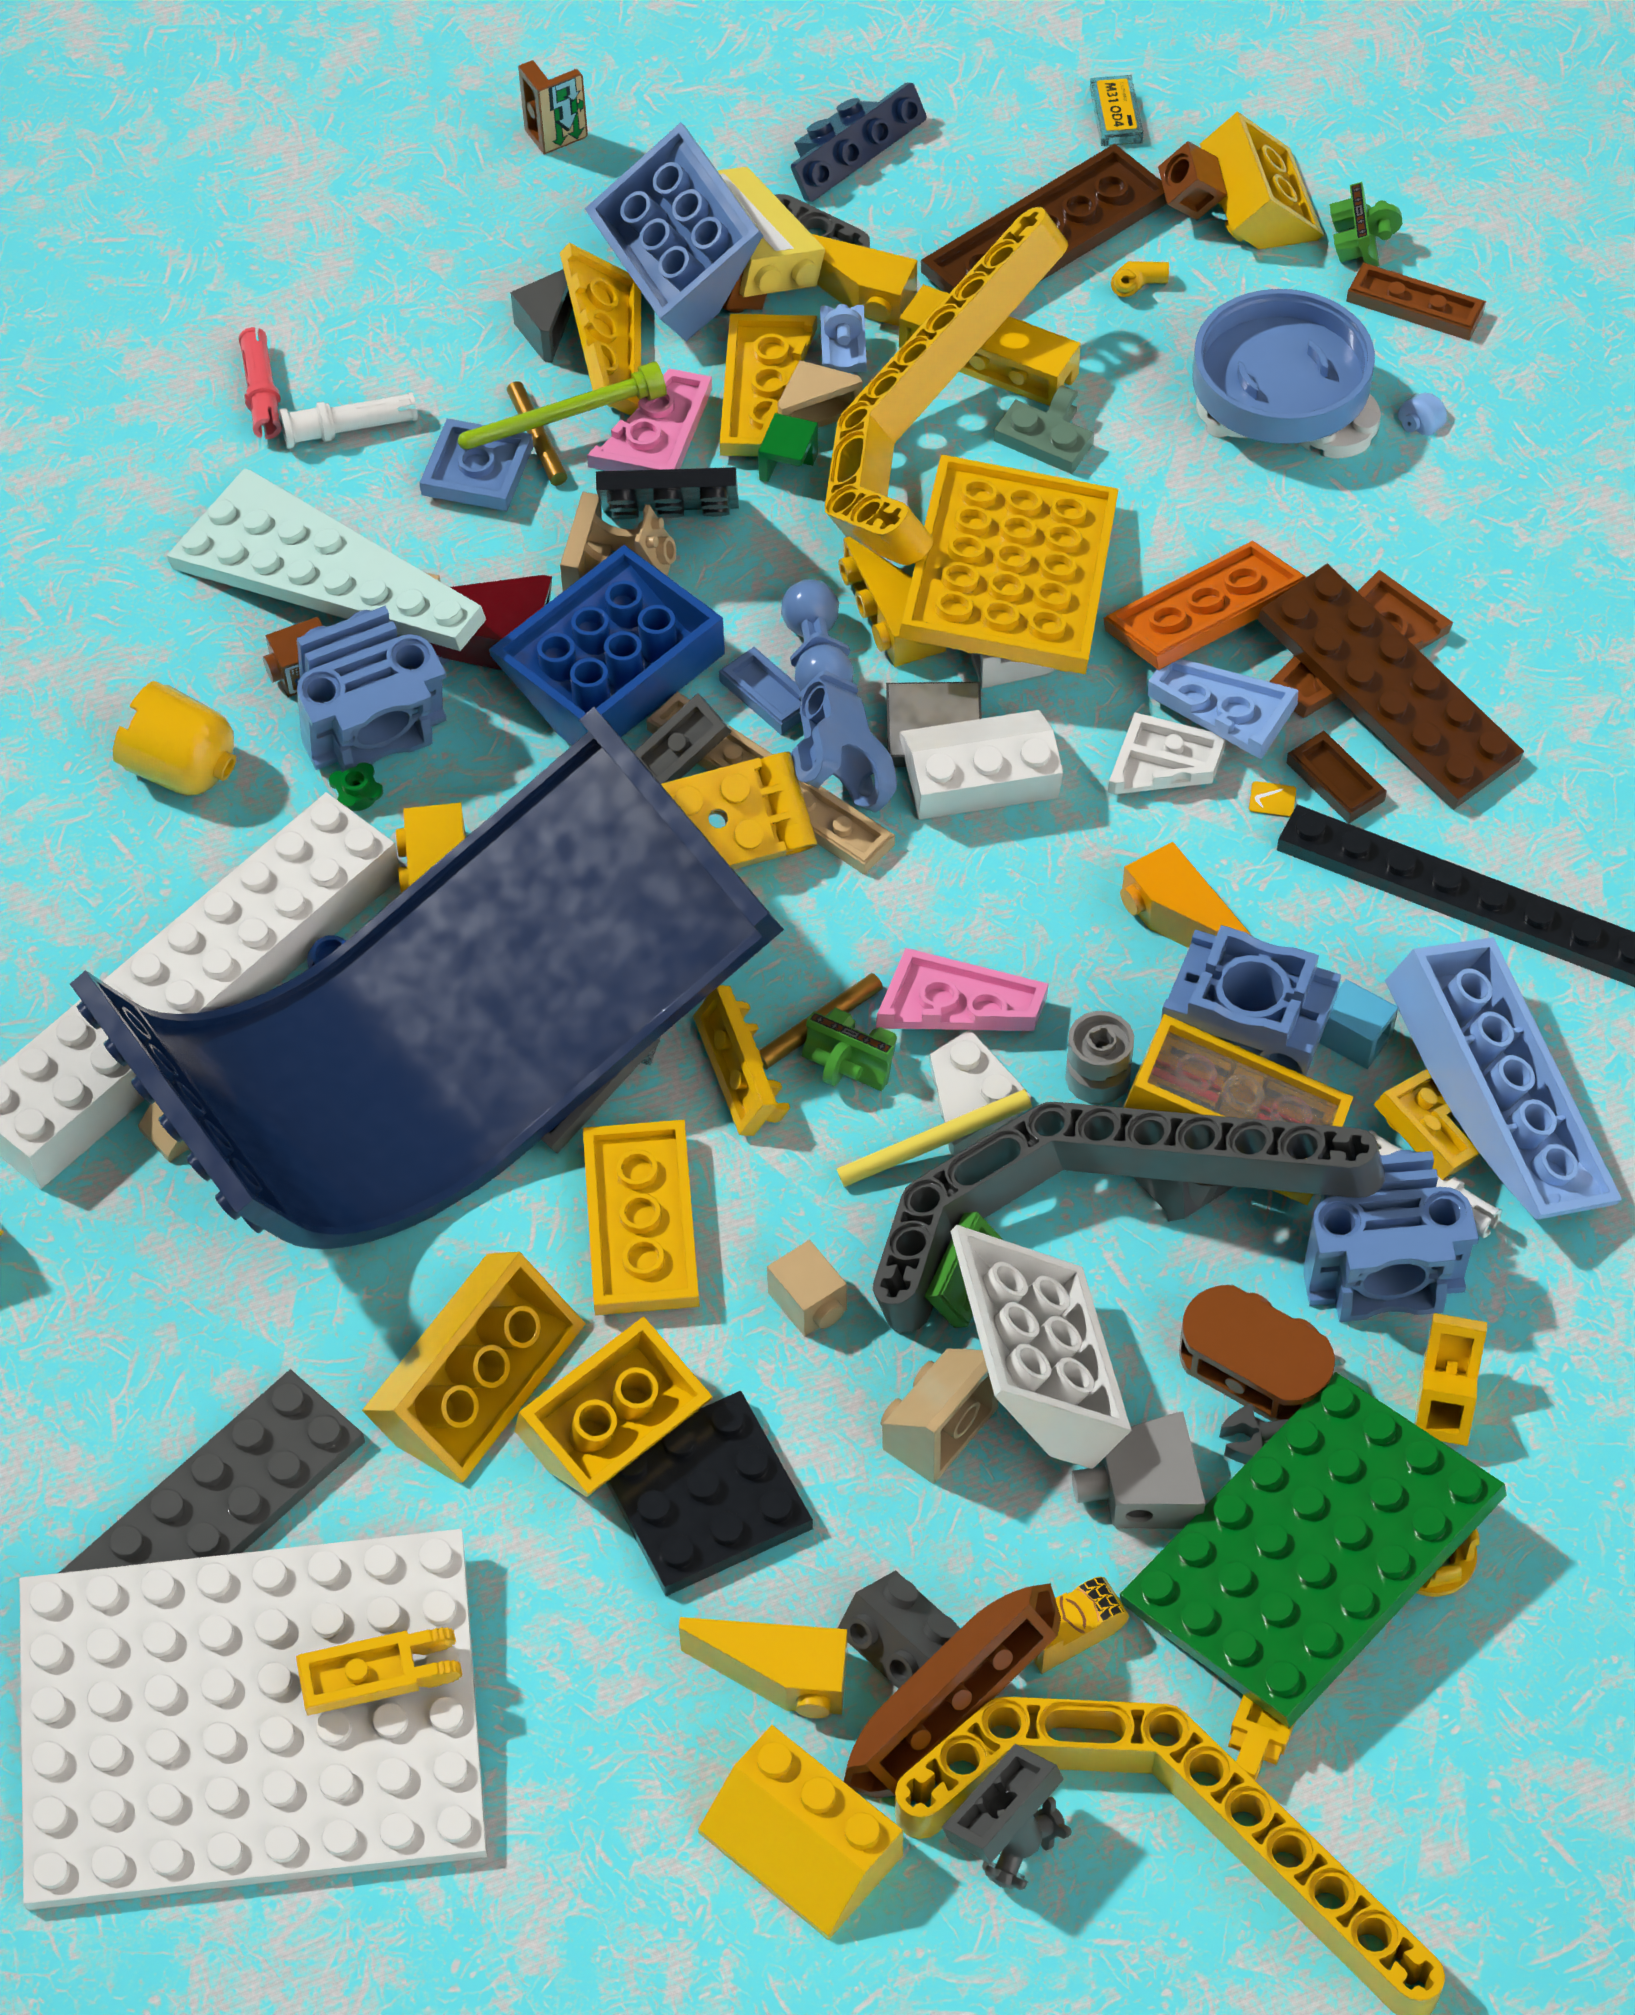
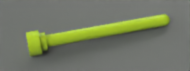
M656 361L638 366V372L631 373V379L463 432L458 437V444L462 449L469 450L637 396L639 399L646 397L648 401L667 395L665 380Z

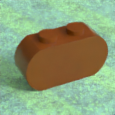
M1234 1285L1215 1286L1199 1293L1192 1299L1185 1310L1179 1344V1356L1186 1373L1244 1406L1252 1404L1254 1412L1270 1421L1290 1419L1304 1403L1317 1397L1327 1387L1332 1378L1335 1356L1328 1338L1320 1334L1308 1321L1300 1318L1294 1319L1277 1310L1266 1298L1259 1294L1247 1293Z

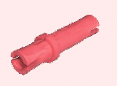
M255 327L243 330L238 339L241 346L247 383V394L244 395L247 408L252 414L254 434L258 438L262 437V425L264 427L265 439H272L278 436L282 430L278 413V402L280 403L281 398L278 388L273 383L267 335L259 328L257 332L259 341H257Z

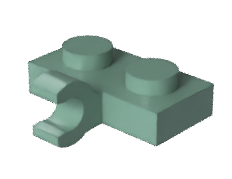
M1062 385L1054 394L1047 413L1015 400L995 427L994 441L1073 474L1092 447L1094 432L1070 423L1077 412V407L1071 404L1077 397L1078 392Z

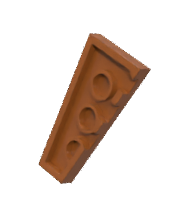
M1378 570L1358 590V593L1418 650L1447 635L1453 625L1451 620L1381 570ZM1295 656L1270 680L1271 683L1298 690V705L1294 712L1302 718L1307 717L1338 698Z

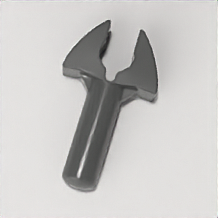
M1252 1404L1240 1408L1221 1425L1219 1437L1244 1433L1251 1439L1247 1442L1226 1444L1224 1455L1234 1461L1246 1464L1289 1419L1265 1423L1254 1416Z

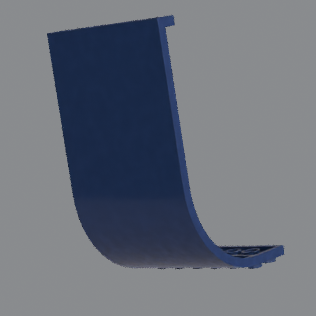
M595 707L579 719L588 730L583 737L346 942L313 967L290 981L257 997L232 1006L188 1014L163 1013L144 1008L86 970L70 983L81 999V1002L76 1006L78 1011L95 1029L100 1027L108 1036V1039L103 1043L107 1051L119 1064L124 1067L129 1065L136 1076L131 1080L132 1085L148 1103L153 1104L156 1102L164 1114L158 1118L160 1124L177 1142L180 1143L183 1140L191 1150V1153L186 1157L189 1164L204 1180L209 1181L212 1179L220 1190L215 1195V1199L231 1218L237 1220L242 1217L255 1232L261 1233L263 1230H266L279 1239L295 1246L310 1249H334L375 1241L408 1229L437 1215L480 1189L539 1142L545 1134L554 1129L571 1112L612 1079L784 930Z

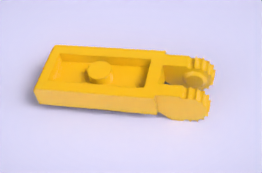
M441 1627L408 1634L406 1630L299 1654L296 1656L307 1716L419 1691V1687L432 1688L459 1680L463 1675L459 1661L446 1660L415 1667L412 1655H427L453 1647L452 1645H455L456 1642L454 1630L448 1627Z

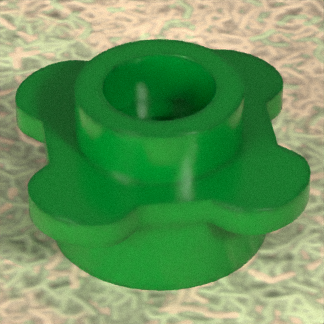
M359 763L356 767L349 768L344 772L335 771L329 777L330 787L338 792L337 800L352 811H362L369 808L383 795V786L375 781L373 777L375 770L369 763Z

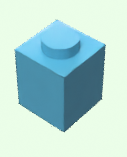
M1346 979L1338 990L1337 998L1319 1043L1368 1070L1393 1036L1398 1007Z

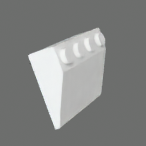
M956 1225L950 1232L995 1398L1050 1457L1093 1469L1132 1430L1083 1267Z

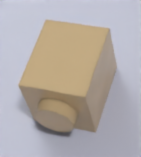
M810 1239L767 1266L768 1293L804 1337L818 1328L826 1329L832 1326L842 1317L844 1311L847 1310V1283Z

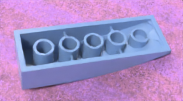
M1494 937L1413 949L1388 976L1385 982L1417 1050L1442 1097L1474 1147L1498 1178L1535 1220L1617 1205L1622 1198Z

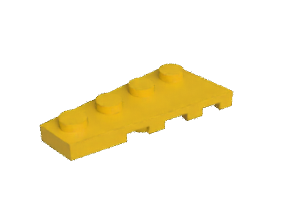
M568 243L560 252V257L592 390L631 379V373L638 372V366H641V291L628 272ZM634 396L607 406L631 416L639 408L638 401L640 399Z

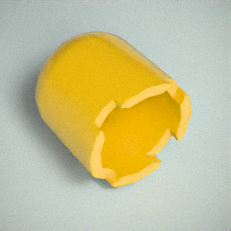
M151 681L141 689L130 704V708L137 712L131 720L128 730L119 726L113 745V761L122 765L125 770L186 796L203 794L212 788L219 779L225 781L232 773L236 764V755L232 754L234 749V731L227 719L214 709L170 685Z

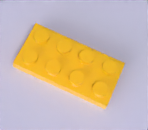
M685 1119L583 1128L595 1316L700 1307Z

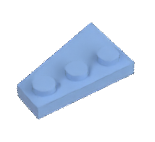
M1182 658L1160 670L1157 669L1148 681L1149 697L1259 759L1263 758L1298 705L1297 689Z

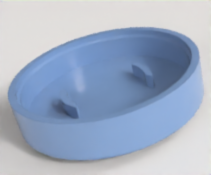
M1260 290L1227 301L1213 311L1204 321L1195 342L1192 373L1193 386L1205 410L1220 424L1240 435L1270 443L1290 444L1309 442L1332 435L1343 429L1363 410L1370 395L1375 351L1371 337L1364 325L1353 313L1340 304L1326 297L1300 290Z

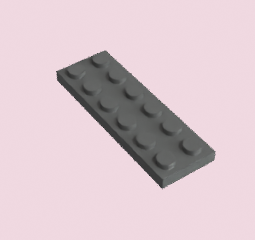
M290 1369L59 1573L243 1553L365 1443L364 1435Z

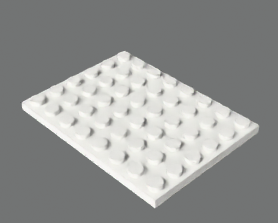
M462 1529L19 1578L23 1904L27 1910L487 1857ZM441 1627H448L454 1630L456 1642L455 1645H452L453 1647L427 1655H412L415 1667L446 1660L459 1661L463 1674L459 1680L432 1688L419 1687V1691L307 1716L296 1656L299 1654L406 1630L408 1634Z

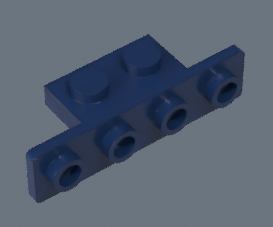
M904 83L879 102L860 101L859 98L844 101L837 106V113L828 119L819 120L811 124L807 128L808 133L794 142L800 158L791 164V170L805 201L813 202L927 119L913 83Z

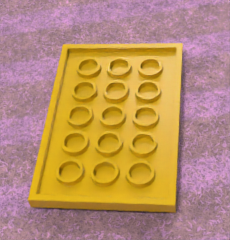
M941 454L924 525L933 537V545L928 554L915 563L899 638L916 641L921 644H932L962 650L967 653H978L1008 659L1013 662H1024L1054 668L1064 672L1070 671L1086 674L1119 489Z

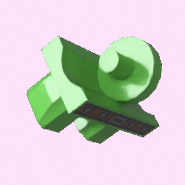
M1363 183L1351 184L1350 199L1329 204L1336 232L1355 227V229L1333 234L1337 255L1340 262L1363 257L1364 263L1379 266L1376 236L1382 240L1390 239L1392 234L1396 233L1403 224L1402 213L1397 206L1388 204L1383 200L1378 201L1375 206L1371 207L1366 204Z
M836 1007L826 1016L814 1011L807 1019V1038L802 1049V1057L825 1067L823 1082L836 1086L845 1075L882 1091L889 1080L897 1040L896 1034L882 1027L873 1029L869 1035L854 1029L856 1021L852 1018L851 1014Z

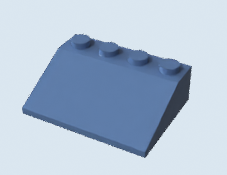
M681 122L585 208L660 320L686 342L720 312L763 237L762 232L691 133Z

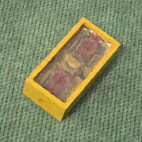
M1164 1014L1145 1053L1123 1108L1343 1127L1353 1096ZM1273 1190L1304 1205H1308L1314 1195L1311 1193Z

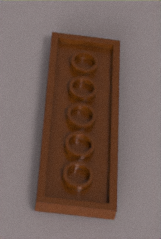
M1114 143L921 259V273L942 291L950 294L1021 214L1029 209L1042 207L1068 241L1066 252L1042 278L1043 280L1166 205L1167 201L1162 181Z
M1328 563L1261 608L1257 620L1453 810L1520 762L1524 750Z

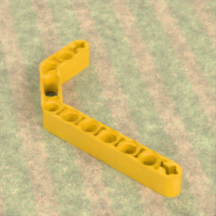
M1042 207L1027 210L1013 222L838 419L825 501V512L846 537H852L879 556L901 565H911L920 561L932 548L933 537L905 503L888 497L894 444L1066 252L1068 241Z
M1027 1697L994 1698L909 1769L897 1782L895 1790L896 1823L909 1837L924 1839L930 1838L942 1830V1826L1014 1744L1056 1764L1059 1770L1153 1774L1396 2015H1431L1438 2003L1444 1986L1445 1973L1437 1957L1193 1719L1177 1706L1159 1703ZM1006 1725L1015 1729L1017 1734L1011 1738L1004 1739L992 1734L991 1729L996 1726ZM1053 1728L1102 1729L1115 1732L1121 1739L1115 1743L1067 1742L1054 1740L1047 1732ZM1164 1732L1174 1736L1178 1742L1174 1745L1163 1746L1156 1743L1151 1736ZM956 1761H967L973 1764L976 1770L970 1774L961 1775L953 1772L949 1766ZM1197 1772H1207L1215 1776L1218 1783L1211 1786L1200 1785L1193 1780L1191 1775ZM931 1799V1806L927 1807L925 1803ZM913 1800L918 1803L914 1807L911 1806V1801ZM1237 1812H1248L1254 1815L1260 1823L1255 1826H1243L1237 1823L1232 1815ZM1280 1852L1292 1853L1299 1859L1301 1864L1297 1867H1285L1277 1863L1273 1855ZM1321 1893L1333 1894L1340 1899L1343 1906L1338 1909L1325 1908L1318 1903L1315 1896ZM1366 1934L1375 1935L1382 1940L1386 1948L1382 1951L1367 1950L1360 1944L1358 1937ZM1396 1958L1401 1960L1400 1964L1395 1960ZM1419 1980L1425 1985V1988L1418 1985L1411 1990L1405 1986V1982L1412 1985Z

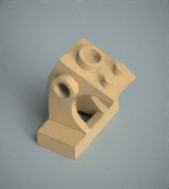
M582 492L560 563L562 590L565 591L610 556L612 551L618 550L623 545H626L668 576L670 566L676 558V545L673 538L668 535L664 528L663 518H658L651 506L645 504L643 511L644 519L638 524L637 528H617L602 520L601 503L598 494Z

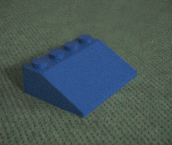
M623 545L493 645L489 652L490 656L556 733L573 745L588 732L579 719L593 707L622 737L677 691L725 654L723 617L626 545Z

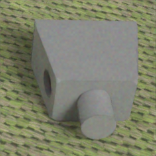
M1176 1412L1131 1426L1132 1431L1099 1462V1467L1072 1471V1485L1076 1502L1082 1503L1107 1499L1112 1524L1117 1528L1183 1529L1196 1515L1204 1513L1205 1500L1183 1412Z

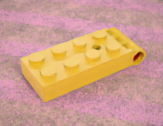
M790 752L777 753L761 759L759 757L661 784L733 870L803 852L818 845ZM713 814L722 816L725 820V826L722 828L713 827L709 823V816Z

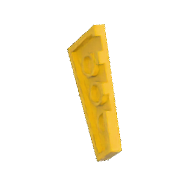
M730 314L720 432V456H758V450L775 413H778V402L799 360L804 361L817 330V316Z

